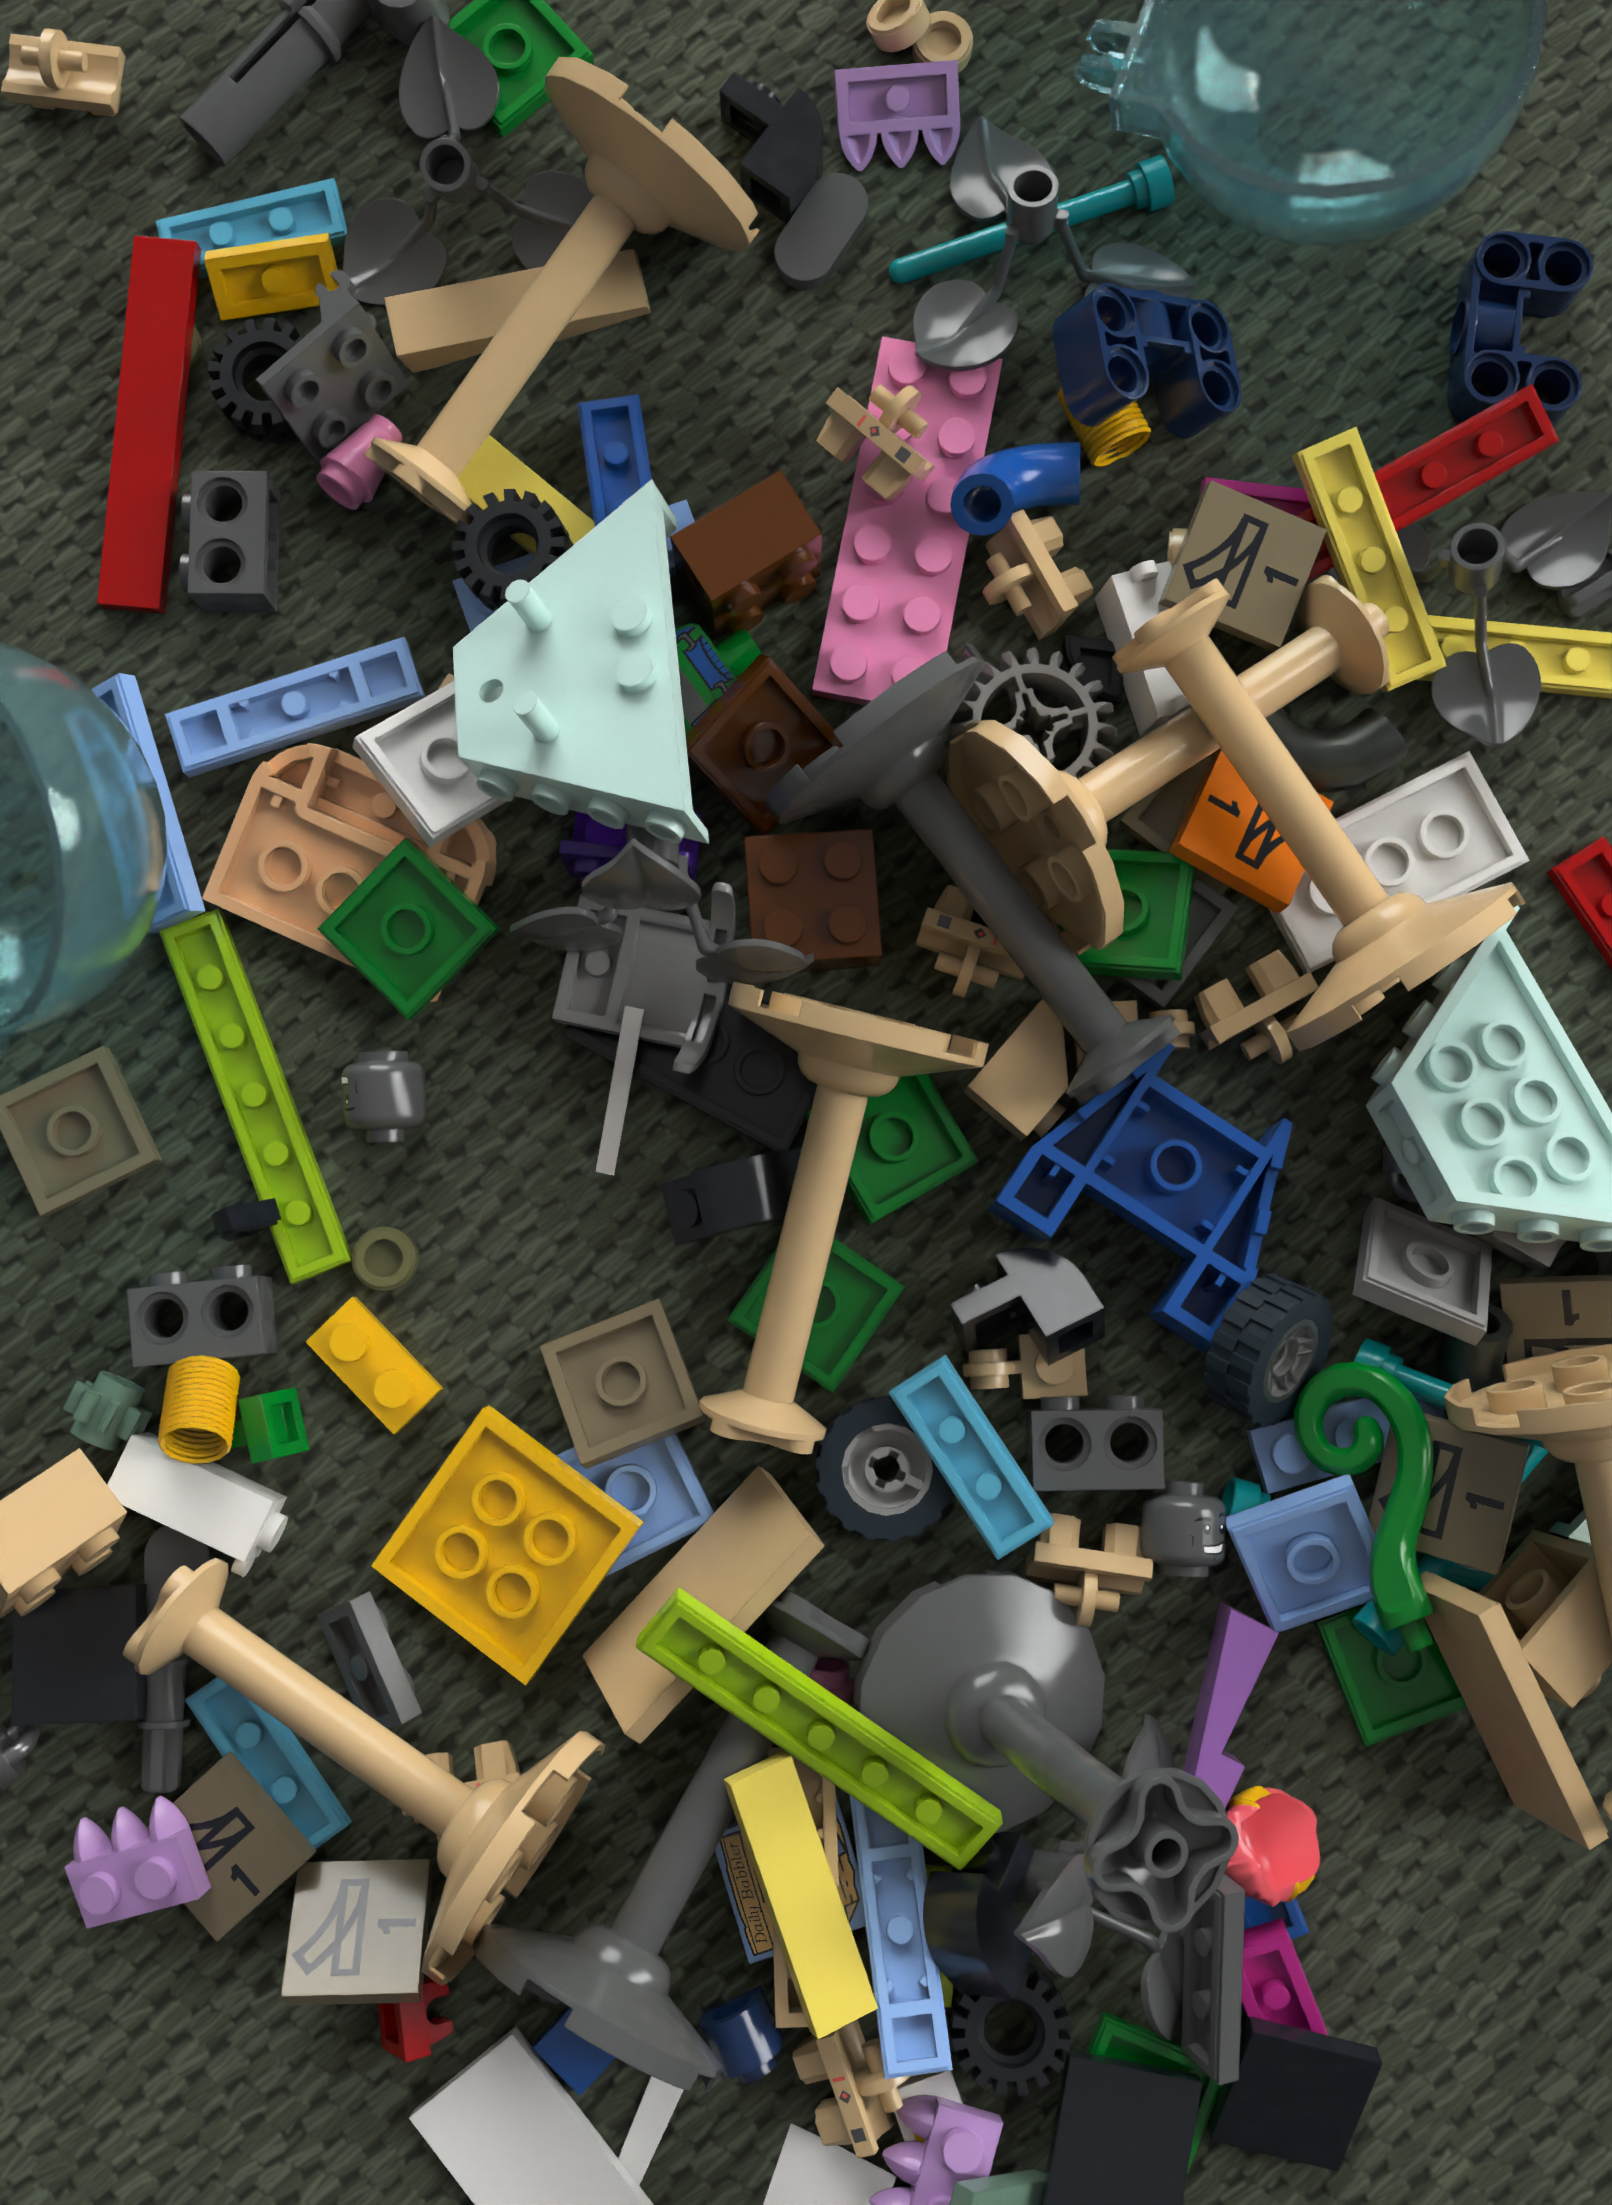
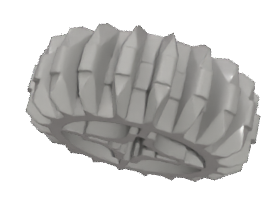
M1033 647L1027 650L1024 665H1019L1016 657L1009 650L1002 654L1000 660L1001 672L992 664L985 662L979 675L981 683L978 681L974 682L965 697L966 700H963L953 718L959 722L947 727L946 739L949 741L953 740L963 733L970 722L980 721L987 708L995 700L1008 693L1011 702L1009 707L1011 721L1004 724V726L1020 734L1024 721H1026V723L1030 724L1033 731L1044 730L1039 745L1034 744L1030 735H1023V737L1051 764L1055 759L1052 745L1066 739L1069 732L1080 729L1081 750L1079 757L1064 770L1079 779L1114 756V753L1104 745L1114 742L1117 737V728L1110 724L1101 723L1111 717L1114 711L1112 703H1093L1103 688L1101 680L1091 681L1083 686L1080 683V679L1085 671L1083 663L1075 664L1070 672L1067 673L1059 669L1063 661V655L1060 651L1054 652L1050 657L1048 665L1039 664V653ZM1033 690L1049 693L1060 699L1066 706L1061 708L1046 707L1037 700Z

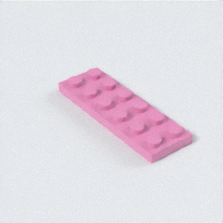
M882 336L871 393L879 384L883 385L895 396L907 385H912L921 393V399L914 412L929 424L928 428L919 439L914 438L904 428H901L896 435L933 464L935 468L924 482L914 477L903 491L893 500L889 501L861 479L882 449L868 438L861 444L812 688L813 696L867 705L893 684L932 658L947 651L969 533L960 528L952 516L950 507L954 485L969 465L984 457L1003 359L999 358L987 366L973 370H942L927 365L916 357L915 342ZM869 400L868 411L879 420L883 411Z

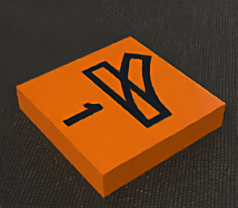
M1221 748L1215 751L1169 853L1279 914L1290 905L1304 873V868ZM1318 793L1330 811L1334 802Z

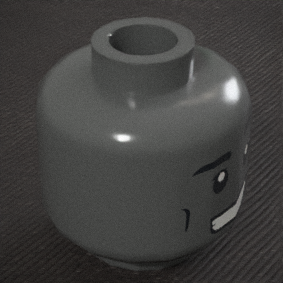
M407 1051L357 1053V1063L346 1066L342 1071L343 1121L351 1129L365 1130L366 1143L405 1141V1129L418 1127L425 1121V1072L420 1064L408 1061Z
M1165 1481L1164 1493L1151 1494L1141 1504V1555L1144 1558L1153 1559V1563L1156 1564L1157 1574L1182 1577L1209 1576V1566L1221 1563L1226 1554L1225 1504L1217 1497L1204 1495L1203 1482Z

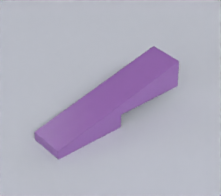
M1220 1602L1183 1771L1202 1779L1223 1802L1224 1808H1226L1245 1766L1233 1754L1223 1749L1279 1633L1258 1620Z

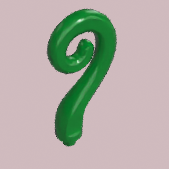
M1360 1362L1335 1363L1313 1376L1300 1392L1294 1409L1296 1439L1306 1458L1321 1471L1336 1476L1347 1474L1355 1476L1368 1471L1378 1461L1384 1449V1435L1379 1422L1370 1416L1358 1418L1354 1424V1441L1352 1445L1339 1448L1333 1446L1324 1434L1323 1421L1327 1410L1335 1402L1343 1398L1357 1396L1373 1402L1389 1421L1398 1449L1397 1471L1370 1552L1369 1580L1375 1609L1384 1631L1387 1632L1398 1628L1408 1653L1434 1644L1423 1617L1435 1612L1420 1577L1415 1556L1417 1540L1429 1502L1433 1478V1442L1430 1428L1424 1412L1414 1395L1392 1374L1380 1367Z

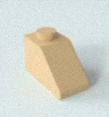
M1043 999L964 1091L969 1098L1020 1141L1025 1139L1032 1130L1042 1138L1066 1110L1058 1102V1099L1069 1087L1063 1024Z

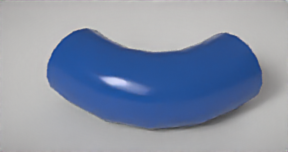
M1081 441L1028 444L999 450L969 465L953 487L950 507L954 520L960 528L968 533L984 536L994 534L1005 527L1012 513L1022 509L1079 506Z

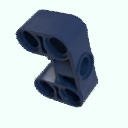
M1500 231L1486 236L1478 245L1462 270L1459 279L1456 312L1450 333L1449 351L1451 363L1447 401L1450 412L1460 423L1530 384H1533L1535 390L1543 391L1550 396L1553 402L1552 405L1542 401L1541 403L1553 428L1577 401L1582 390V382L1576 367L1561 358L1526 354L1525 346L1519 345L1522 315L1547 318L1564 313L1590 280L1593 272V260L1587 248L1581 243L1567 238ZM1485 267L1495 268L1501 273L1503 278L1492 276ZM1547 274L1556 276L1564 286L1553 283ZM1477 382L1485 385L1490 390L1492 397H1486L1478 393L1472 383Z
M1105 283L1101 284L1055 319L1052 327L1053 341L1063 395L1067 408L1081 424L1089 427L1101 425L1141 398L1147 392L1149 379L1153 381L1157 407L1162 422L1171 433L1183 439L1191 438L1234 411L1240 404L1242 398L1241 385L1230 329L1221 310L1209 301L1164 295L1157 290H1136Z

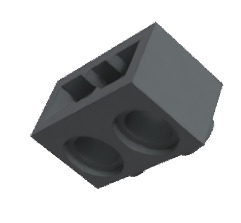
M191 471V493H185L181 503L183 525L185 530L189 532V554L181 555L179 574L183 591L189 594L203 612H277L281 493L267 471ZM232 504L242 505V509L236 518L228 522L218 521L219 515L224 508ZM229 564H241L240 571L233 580L226 583H216L217 575L223 567Z
M252 1265L212 1268L213 1280L190 1283L188 1282V1271L148 1275L149 1287L127 1289L133 1368L174 1364L176 1361L189 1356L204 1355L225 1359L278 1353L272 1277L253 1276ZM239 1294L248 1305V1317L240 1328L234 1330L224 1320L223 1307L229 1297ZM170 1301L176 1302L183 1312V1324L180 1330L173 1336L167 1335L162 1330L159 1322L162 1308Z
M1144 1395L1105 1396V1408H1080V1396L1041 1397V1409H1025L1027 1480L1035 1491L1165 1489L1163 1410L1155 1407H1145ZM1132 1423L1141 1434V1446L1134 1456L1128 1459H1118L1111 1450V1435L1118 1426ZM1068 1424L1076 1432L1077 1447L1074 1453L1066 1459H1051L1045 1449L1046 1435L1054 1426Z

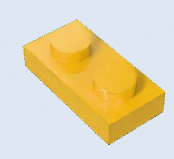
M329 233L206 251L204 257L221 321L320 306L319 298L315 291L316 285L321 283L329 291H334L338 288V285L330 275L332 271L338 269Z
M351 1297L306 1341L313 1351L393 1434H397L444 1389L357 1297Z

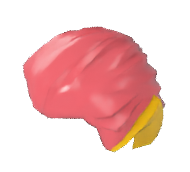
M1262 1786L1248 1788L1229 1799L1230 1807L1226 1811V1815L1236 1826L1239 1841L1237 1849L1229 1859L1224 1873L1245 1890V1897H1252L1255 1901L1274 1908L1280 1901L1289 1903L1294 1900L1298 1894L1308 1888L1320 1866L1321 1858L1316 1833L1317 1818L1314 1811L1303 1801L1290 1796L1280 1789L1263 1788Z

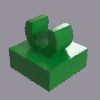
M296 1387L238 1400L242 1419L234 1422L231 1449L248 1445L252 1464L310 1450Z

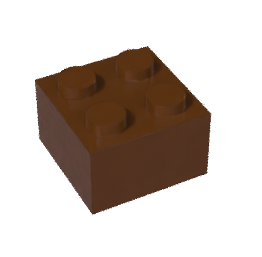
M781 470L670 536L677 579L716 639L729 631L733 634L741 628H744L747 632L750 631L764 618L763 610L783 599L785 604L799 601L816 587L817 582L815 579L821 576L822 533Z
M873 828L745 837L751 939L778 942L793 947L804 955L814 953V962L799 972L880 967L882 946Z

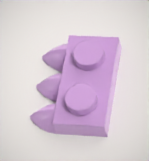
M958 60L834 70L837 133L846 158L857 171H863L871 160L876 147L877 134L881 133L882 142L888 156L899 168H904L911 159L918 142L919 130H922L924 141L931 155L941 165L946 164L956 148L960 134Z
M158 1796L155 1799L150 1814L149 1831L139 1817L124 1806L118 1808L114 1817L111 1841L95 1822L87 1817L80 1819L74 1836V1860L65 1866V1870L86 1928L198 1900L211 1888L186 1818L172 1802L163 1796Z
M919 2095L903 2100V2106L896 2110L905 2126L914 2134L924 2138V2142H900L884 2149L882 2156L892 2172L901 2180L910 2184L911 2188H887L870 2196L869 2202L871 2205H949L954 2184L957 2181L989 2176L1003 2127L1000 2115L933 2095Z

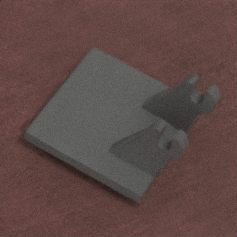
M340 270L330 273L334 282L338 285L336 290L329 291L321 283L316 285L315 291L319 298L322 322L256 378L258 384L307 453L317 464L409 385L380 337L381 328L374 316L365 312L360 303L354 298L356 292L355 285L349 275Z

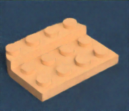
M307 743V745L289 748L276 755L269 762L263 761L258 766L247 786L202 899L354 967L317 928L404 838H411L477 906L485 887L492 886L495 877L497 844L493 833L479 818L429 848L362 759L338 749ZM441 991L430 1002L437 1001Z

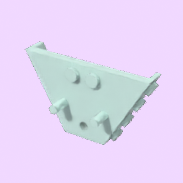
M652 479L529 583L525 580L512 582L505 592V597L508 601L453 647L458 757L478 778L476 781L477 787L498 800L510 802L516 796L532 800L539 807L554 814L566 815L569 810L588 814L595 821L614 829H622L626 823L645 828L655 837L667 842L680 843L682 838H687L709 844L708 830L694 813L692 805L666 538L677 530L676 517Z
M1519 906L1514 907L1515 911L1518 912ZM1512 918L1474 948L1466 952L1462 958L1459 957L1440 970L1432 983L1435 988L1440 990L1432 1004L1424 1000L1402 1028V1032L1410 1037L1401 1051L1393 1047L1373 1072L1371 1079L1377 1082L1379 1086L1367 1102L1366 1107L1428 1221L1453 1224L1454 1230L1463 1234L1478 1235L1497 1230L1517 1233V1239L1527 1243H1548L1561 1239L1580 1242V1248L1586 1251L1610 1252L1612 1251V1112L1507 933L1506 929L1513 920Z

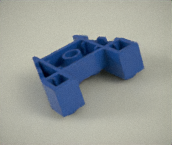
M1169 1043L1143 1062L1112 1089L1103 1095L1094 1097L1057 1128L1034 1144L1020 1158L987 1210L1041 1245L1052 1237L1081 1191L1184 1258L1148 1316L1200 1351L1210 1349L1213 1334L1218 1329L1227 1308H1230L1236 1300V1296L1243 1289H1247L1251 1282L1256 1279L1258 1272L1256 1264L1263 1236L1267 1234L1272 1211H1269L1278 1172L1283 1167L1293 1123L1285 1118L1267 1128L1258 1142L1156 1076L1175 1047Z

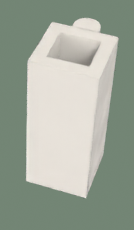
M1148 560L1133 566L1127 572L1111 575L1094 598L1107 638L1113 642L1116 653L1135 637V631L1159 613L1170 609L1158 604L1172 570L1170 561L1155 564L1154 560ZM1165 667L1122 674L1123 687L1140 737L1147 735L1191 706Z
M150 1432L131 1435L107 1484L122 1506L130 1508L236 1558L231 1572L242 1577L248 1573L255 1558L260 1555L262 1550L270 1553L274 1549L288 1521V1517L280 1513L287 1498L286 1496L214 1462L194 1464L173 1459L160 1449L157 1443L158 1436Z

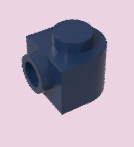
M761 1985L701 2014L700 2027L710 2049L724 2067L721 2072L724 2078L738 2077L740 2083H749L763 2077L776 2066L774 2056L783 2047V2033L781 2028H776L775 2015Z

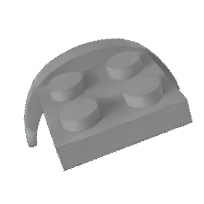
M716 882L712 888L710 921L702 919L708 938L718 945L734 941L736 929V909L733 890L729 884ZM580 894L577 907L596 913L605 906L592 902ZM643 907L632 910L619 909L616 919L611 922L623 929V937L618 944L595 952H567L552 1019L557 1023L620 1035L625 1005L644 1009L639 1040L681 1048L674 1060L673 1071L690 1074L699 1068L709 1052L718 1026L728 983L710 979L696 970V960L704 957V955L698 950L688 916Z

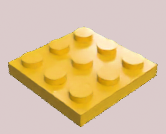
M489 1405L482 1408L371 1567L526 1686L534 1678L644 1524V1521Z

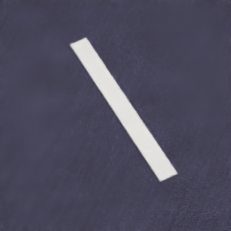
M626 1005L624 1008L596 1172L613 1176L615 1174L644 1009Z

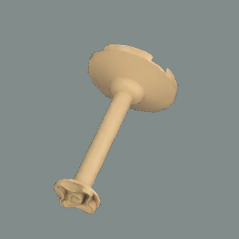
M559 57L545 76L544 90L566 127L588 158L584 179L593 198L419 444L415 446L374 437L370 447L364 454L374 464L402 484L415 497L437 513H441L456 525L459 520L469 525L472 522V519L465 511L472 503L458 477L633 231L654 235L663 232L669 226L720 248L742 253L745 252L759 232L757 228L749 229L750 224L758 214L754 203L730 172L691 133L674 119H671L663 132H661L622 98L629 87L626 83L611 73L577 57Z
M1322 575L1305 587L1298 602L1297 614L1302 634L1237 676L1265 718L1328 677H1331L1342 688L1357 695L1372 694L1385 686L1390 679L1389 661L1384 638L1389 634V622L1384 612L1376 604L1362 603L1344 586L1339 585L1332 576ZM1190 706L1077 779L1065 771H1058L1022 735L996 720H980L970 722L961 735L948 743L945 756L946 777L949 789L1056 930L1059 932L1060 928L1057 929L1058 925H1061L1066 930L1059 932V934L1075 955H1080L1091 947H1096L1098 951L1106 948L1123 933L1124 899L1113 861L1105 847L1108 832L1106 823L1217 751L1220 747L1193 707Z
M1216 578L1177 605L1159 613L1135 631V637L1120 649L1112 659L1118 666L1117 670L1120 674L1162 667L1166 668L1343 925L1332 943V955L1336 964L1286 1032L1298 1051L1312 1048L1362 1020L1361 1015L1385 998L1383 992L1400 980L1408 991L1421 984L1510 921L1517 914L1514 907L1524 905L1526 902L1512 882L1426 903L1420 896L1410 892H1398L1391 896L1387 895L1209 637L1211 630L1230 598L1228 591L1224 589Z
M733 982L728 1005L798 1052V1065L801 1073L808 1080L816 1083L817 1088L743 1389L703 1396L699 1401L698 1407L712 1419L710 1431L719 1436L735 1440L761 1442L789 1452L808 1455L812 1454L815 1441L824 1439L827 1428L795 1403L794 1398L868 1097H879L889 1093L897 1085L900 1077L983 1067L989 1044L953 1034L950 1048L948 1049L951 1034L788 993L783 994L772 991L769 1005L761 1004L764 990L754 988L755 986Z
M1612 1344L1568 1349L1502 1365L1504 1382L1484 1387L1473 1393L1471 1392L1469 1379L1453 1384L1444 1396L1449 1421L1461 1430L1540 1440L1544 1448L1553 1456L1575 1464L1612 1640ZM1612 1790L1605 1795L1603 1802L1604 1813L1611 1821Z
M214 1558L206 1561L195 1571L185 1565L179 1567L162 1587L158 1601L151 1614L127 1642L123 1656L134 1664L136 1672L142 1675H150L181 1655H188L441 1837L437 1848V1863L447 1880L425 1951L421 1972L440 1986L452 1981L475 1955L473 1945L485 1924H491L505 1900V1897L500 1894L502 1890L517 1899L545 1858L592 1779L579 1770V1767L594 1752L601 1756L606 1745L587 1731H579L515 1781L490 1779L481 1783L473 1790L219 1609L229 1574L228 1563Z

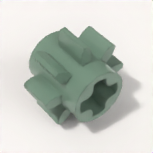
M100 1371L94 1383L88 1380L85 1383L76 1381L63 1407V1410L74 1414L73 1419H75V1422L70 1432L79 1439L96 1447L116 1451L121 1439L129 1441L131 1435L143 1433L153 1412L140 1407V1401L145 1393V1389L126 1378L107 1371Z

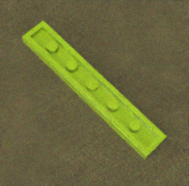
M215 909L159 931L259 1201L272 1198L276 1200L281 1220L277 1221L278 1224L270 1227L290 1284H297L352 1262L351 1251L223 911Z
M677 1587L637 1636L636 1648L958 1870L961 1871L1003 1824L1001 1810L680 1587Z

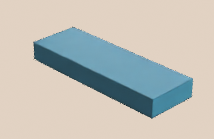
M334 178L156 220L159 238L193 240L197 242L201 248L199 279L209 277L204 262L206 251L329 233L331 245L335 247L344 244L348 230L338 186Z
M946 1355L941 1356L888 1392L997 1560L1053 1526L1054 1519Z
M218 1677L185 1699L222 1757L231 1751L315 1849L352 1822L291 1729Z

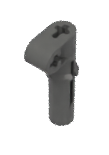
M279 0L281 12L179 117V120L197 144L220 165L226 167L327 61L335 65L340 60L341 46L369 17L398 41L410 47L416 34L430 16H437L445 24L449 25L450 13L445 0Z

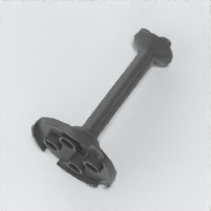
M966 643L964 645V655L957 664L948 652L945 651L893 684L833 731L843 746L841 748L838 746L832 747L813 760L803 770L798 764L795 765L767 796L765 808L778 825H782L857 800L865 807L874 810L888 809L895 805L1085 1053L1066 1091V1095L1069 1098L1075 1097L1078 1103L1082 1105L1097 1094L1103 1095L1112 1089L1143 1062L1177 1038L1181 1032L1174 1025L1175 1018L1172 1014L1127 1022L936 773L942 767L946 756L945 742L941 735L980 675L986 662L972 643Z
M984 1570L985 1574H965L942 1585L934 1581L913 1590L876 1627L871 1643L856 1671L853 1701L858 1705V1712L1001 1810L1003 1824L995 1833H1001L1045 1812L1056 1802L1087 1829L1084 1837L1083 1867L1092 1894L1111 1915L1140 1928L1157 1927L1159 1930L1167 1933L1177 1932L1185 1928L1191 1921L1193 1914L1217 1890L1229 1859L1237 1849L1239 1834L1236 1826L1227 1818L1223 1802L1202 1779L1177 1768L1145 1769L1123 1780L1090 1754L1102 1727L1105 1676L1088 1627L1076 1626L1077 1615L1067 1604L1060 1602L1054 1597V1591L1008 1570Z
M783 1590L762 1613V1616L773 1631L765 1647L808 1677H810L819 1659L861 1661L871 1643V1640L837 1621L813 1604L788 1590ZM730 1712L728 1713L611 1926L604 1923L589 1924L580 1929L574 1937L502 1924H485L473 1945L476 1958L500 1982L516 1994L520 1995L525 1987L549 2002L559 2004L561 2001L573 2010L564 2027L592 2045L635 2069L677 2088L690 2091L697 2076H699L705 2085L704 2090L706 2092L712 2091L724 2067L668 1996L671 1986V1974L666 1962L658 1954L735 1814L723 1779L764 1760L773 1742Z

